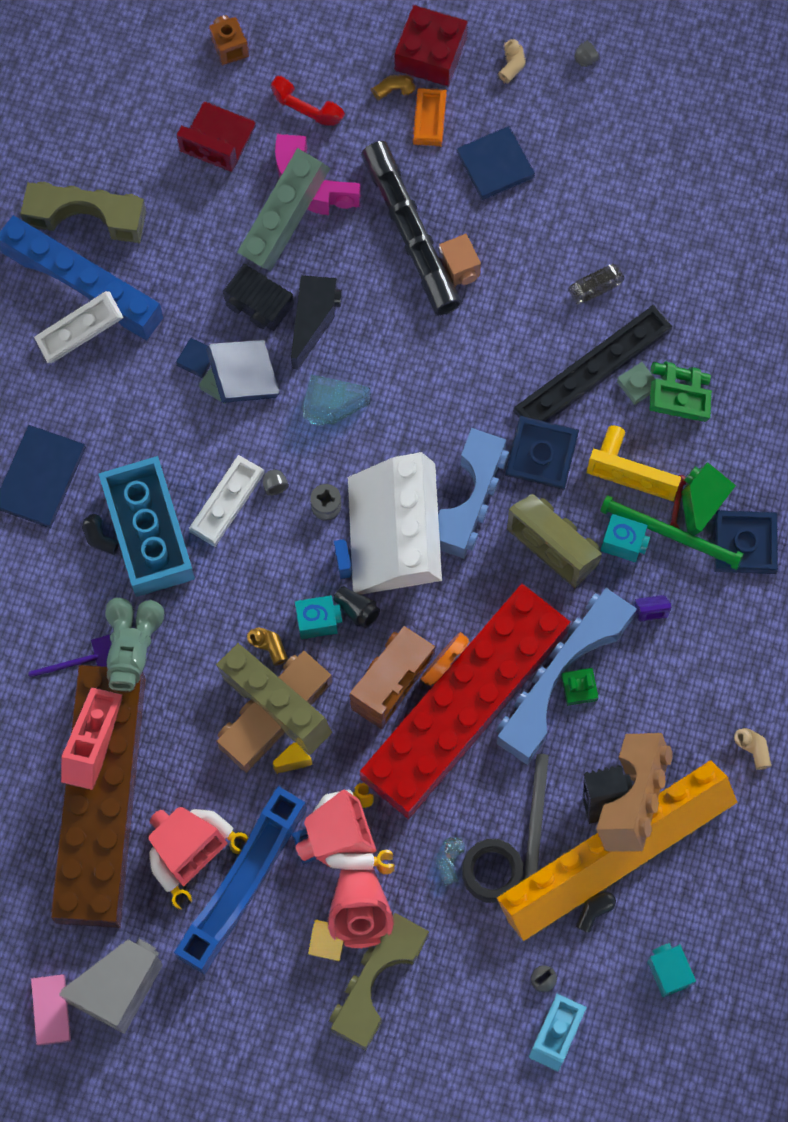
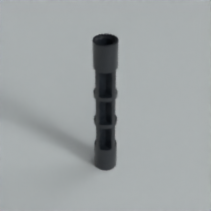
M378 141L368 145L362 150L361 157L374 185L380 189L389 209L388 215L392 221H395L405 243L406 253L411 256L422 279L421 285L434 313L437 316H442L455 311L461 306L462 300L449 272L443 268L433 247V238L427 234L416 211L417 205L415 201L411 200L400 177L401 171L386 141Z

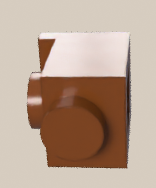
M223 15L216 18L212 25H209L210 36L222 66L249 57L248 43L236 16L229 18Z

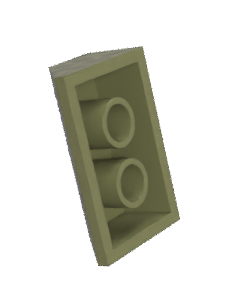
M531 494L514 504L509 509L507 530L576 589L600 564L602 553L598 544L588 537L586 539L577 532L576 526L569 519H561L554 513L553 506L544 498L538 499L534 494Z

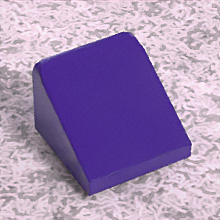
M664 595L635 599L634 602L635 608H637V619L640 622L667 618L672 608L670 601Z

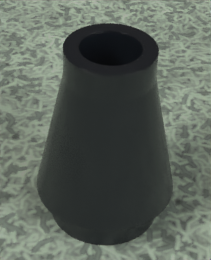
M342 586L334 595L333 601L340 605L357 627L362 626L366 629L379 616L380 608L376 606V601L351 591L345 586Z

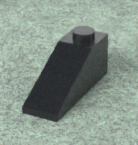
M301 275L291 352L293 370H298L328 328L334 319L335 308H341L342 290L337 289V278Z

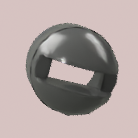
M588 40L580 44L575 51L574 57L580 66L587 67L599 60L597 50Z
M277 469L266 472L263 478V487L269 496L280 494L289 487L286 476Z
M541 965L534 969L531 975V984L535 990L546 993L555 987L557 974L553 968ZM549 971L552 976L539 985L536 980Z

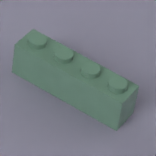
M297 148L237 252L257 265L271 271L331 168Z

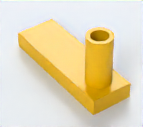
M609 426L601 449L593 448L586 473L674 501L681 477L617 456L625 436V431L619 426Z

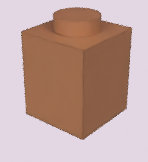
M467 234L439 244V259L444 269L449 272L455 286L459 284L468 285L480 276L481 262Z

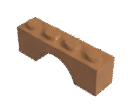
M662 733L625 735L619 759L625 774H629L631 780L635 783L626 795L603 806L596 830L605 851H643L646 838L651 835L652 817L658 811L659 793L665 786L667 766L672 762L671 747L667 746Z

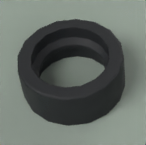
M485 839L477 842L467 851L462 864V879L466 889L475 898L487 903H498L497 897L522 881L523 862L519 852L511 844L500 839ZM488 852H497L503 855L511 866L509 882L498 889L482 887L476 881L473 874L476 860Z

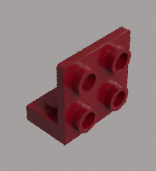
M203 102L190 128L181 125L176 134L179 151L233 172L256 127V123L254 120L208 102Z

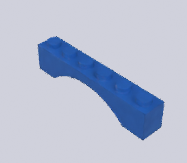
M12 215L0 231L1 253L25 268L45 273L70 286L89 300H93L105 291L110 292L123 316V319L118 321V323L147 341L163 320L164 317L159 302L18 217Z
M279 786L276 788L261 812L246 844L209 903L191 924L174 951L179 960L202 974H206L306 813L305 801Z

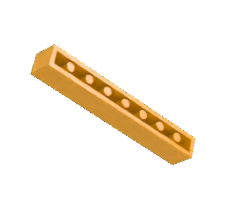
M710 760L660 792L658 811L653 814L651 835L646 838L643 851H605L597 833L497 897L508 923L523 941L527 940L735 805L737 800L728 776Z

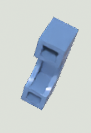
M471 428L461 454V466L472 477L475 488L470 498L462 505L451 509H440L438 514L440 551L463 559L467 550L473 551L479 533L474 532L477 523H484L489 506L485 505L488 495L494 496L499 479L495 478L498 468L504 469L509 456V451L505 450L506 439Z

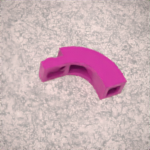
M277 134L275 154L279 179L297 148L307 153L306 136ZM324 180L307 210L322 215H329L330 205H336L343 209L360 207V183Z

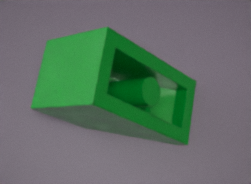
M708 462L700 468L696 466L692 468L684 478L687 485L681 491L687 533L694 536L703 530L736 486Z

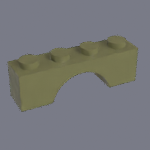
M41 181L37 183L27 182L20 215L24 222L36 229L54 231L60 222L72 215L89 214L104 222L112 240L140 243L147 211L144 199L134 194H124L122 196L111 194L105 190H95L93 192L82 190L76 186H53L48 182Z
M239 643L216 664L224 681L245 699L248 697L261 706L281 726L288 737L309 755L332 734L326 718Z
M397 913L393 915L394 925L392 933L389 936L388 933L385 936H381V943L377 944L375 948L369 947L361 961V964L365 965L359 977L353 975L345 990V993L349 994L343 1006L337 1004L329 1019V1022L333 1023L331 1027L332 1033L367 1051L382 1023V1018L376 1012L371 1001V991L376 978L385 969L393 965H414L429 937L428 930Z

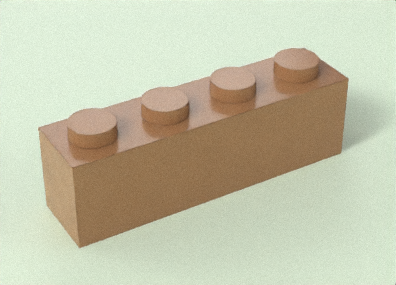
M305 651L299 656H291L284 664V671L279 676L283 682L310 705L332 684V675ZM252 699L242 707L239 712L241 716L233 724L229 722L218 733L219 739L217 740L219 749L245 773L285 733L281 726Z

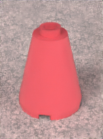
M374 868L372 870L341 869L328 916L330 935L334 940L337 937L344 941V946L349 948L376 946L381 943V936H385L387 933L389 936L392 933L394 919Z

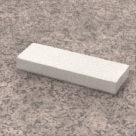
M105 291L34 336L47 363H53L122 320L123 316L111 293Z
M238 455L189 527V532L216 547L265 474L264 469Z

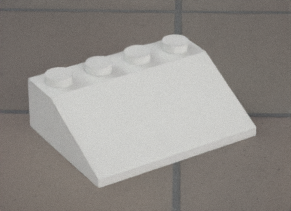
M419 452L390 458L348 477L353 591L361 595L442 581L435 463L425 454Z

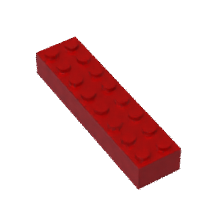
M522 583L359 771L360 780L409 820L550 655L557 644L567 635L571 621Z

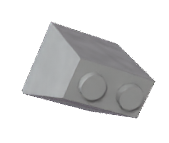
M138 939L137 943L126 940L64 987L59 995L73 1007L125 1034L161 970L163 963L159 959V953L155 951L156 948L141 939Z

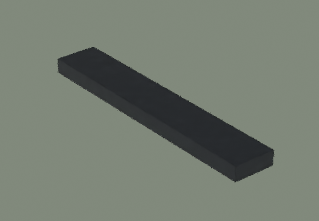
M652 305L513 408V412L518 418L523 416L544 422L550 421L672 330V325Z

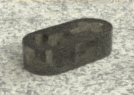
M611 264L577 280L569 287L568 291L576 304H582L614 289L624 281L625 276L617 264Z

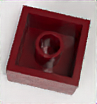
M413 5L394 53L395 71L449 87L467 41L468 21Z

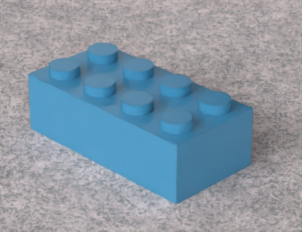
M158 456L99 473L135 596L139 597L195 580Z

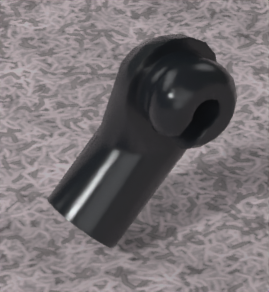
M90 514L82 523V530L87 543L91 547L114 555L119 546L118 540L105 536L101 528L102 518L97 514Z
M604 891L585 901L576 927L582 931L591 932L595 919L614 909L616 905L615 896L610 892Z

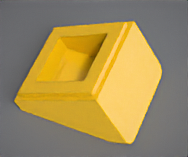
M293 742L273 761V768L278 774L308 767L313 763L312 758L296 742Z
M315 920L308 955L340 962L344 941L337 937L334 940L328 930V922Z

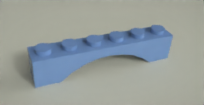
M607 588L604 589L600 596L597 593L593 595L585 608L588 610V613L583 620L577 618L568 630V633L571 635L565 644L562 642L557 644L550 655L553 661L546 669L542 666L532 680L535 684L529 694L524 691L514 704V707L517 709L511 718L505 716L496 729V732L499 734L496 744L526 765L529 764L546 740L547 706L551 693L561 674L584 654L600 646L617 642L635 616L637 608Z

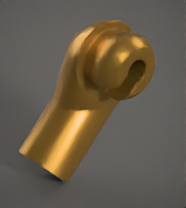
M391 75L371 88V92L377 100H381L396 89H400L401 93L405 96L416 90V85L412 82L413 78L409 75Z
M259 627L248 632L247 641L249 644L269 651L274 666L287 662L286 652L277 633Z

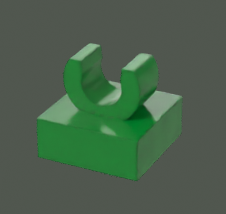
M593 668L561 674L567 706L598 701L599 697Z

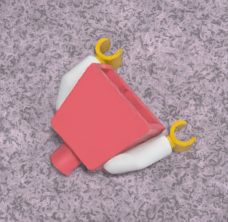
M357 784L354 792L350 789H344L322 797L313 813L305 818L304 824L308 838L296 844L297 853L303 861H307L315 856L316 859L334 869L372 870L373 866H376L377 870L385 875L391 874L394 871V864L382 863L383 860L393 859V853L390 850H382L377 857H374L372 854L376 852V848L362 809L373 804V794L369 793V786L367 784Z
M179 807L169 816L164 810H159L150 819V824L155 828L148 838L153 845L149 852L152 873L165 891L172 893L173 905L178 909H182L176 902L177 896L184 893L190 902H192V896L188 891L181 890L178 884L180 883L184 887L228 844L225 840L226 838L230 841L229 847L231 851L235 854H240L241 850L235 846L234 840L242 839L246 843L249 837L244 833H234L232 831L233 827L214 811L193 809L189 812L185 808Z

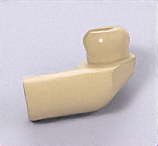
M514 39L508 40L504 45L507 64L498 73L499 78L505 83H509L524 68L526 63L524 50L519 42Z
M748 728L737 730L734 734V741L739 747L753 754L756 770L770 768L771 761L766 739Z

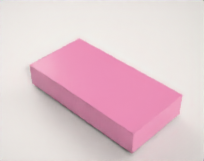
M65 975L32 978L37 1045L71 1041L68 1003L59 995L61 990L66 987Z

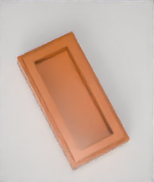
M418 88L413 145L442 147L447 90Z

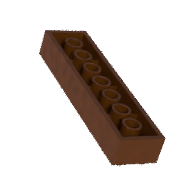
M79 665L72 731L91 687L122 694V701L103 765L93 789L70 784L65 785L51 918L56 924L121 928L146 683L143 672L140 675V681L135 684L132 691L112 690L109 687L110 680L107 678V667Z

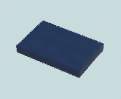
M28 425L0 488V511L51 529L85 452V444Z

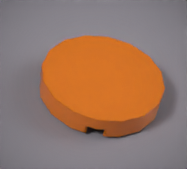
M459 632L434 659L420 680L427 686L434 684L448 670L457 655L462 653L468 645L469 639Z

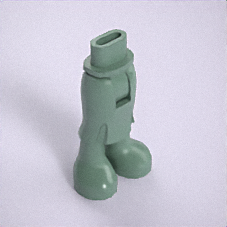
M113 598L107 603L105 616L113 628V633L110 635L111 647L107 657V678L110 680L109 687L112 690L132 691L135 684L140 681V675L146 664L147 648L151 644V634L161 626L165 615L164 608L158 602L149 600L139 605L136 614V629L131 628L134 610L128 600Z

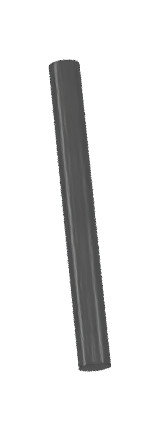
M536 754L524 880L538 871L549 755Z

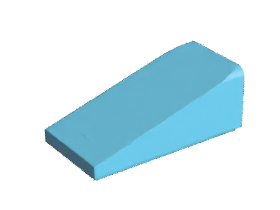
M556 994L529 1058L559 1071L587 1007L560 994Z

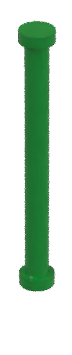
M609 495L606 496L600 510L601 513L607 514L609 512L648 525L647 529L726 562L734 570L738 569L744 553L729 551L613 501L614 498Z

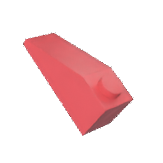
M91 687L61 757L62 783L93 789L103 765L122 701V694Z

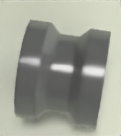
M321 484L313 489L310 496L313 514L321 520L336 518L341 511V495L339 490L330 484Z

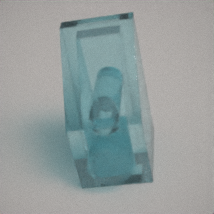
M311 374L302 407L303 417L314 425L323 426L325 423L334 425L370 404V387Z

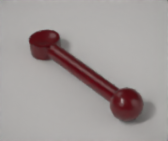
M678 475L681 477L676 492L672 519L669 524L680 529L677 520L682 497L681 491L683 486L686 485L684 481L686 476Z

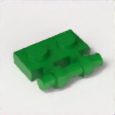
M667 361L663 364L652 363L651 374L660 375L661 379L656 378L651 382L650 411L701 422L708 421L711 417L712 390L701 388V384L708 386L711 375L701 372L699 368L676 367L675 363ZM676 379L683 380L687 385L675 383Z

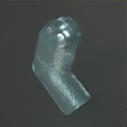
M449 837L444 840L435 858L444 886L459 881L453 863L457 855L464 852L465 843L458 837Z

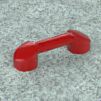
M275 76L270 84L274 96L281 105H286L314 119L321 125H337L345 116L344 110L334 102L326 101L320 110L292 96L295 87L284 77Z

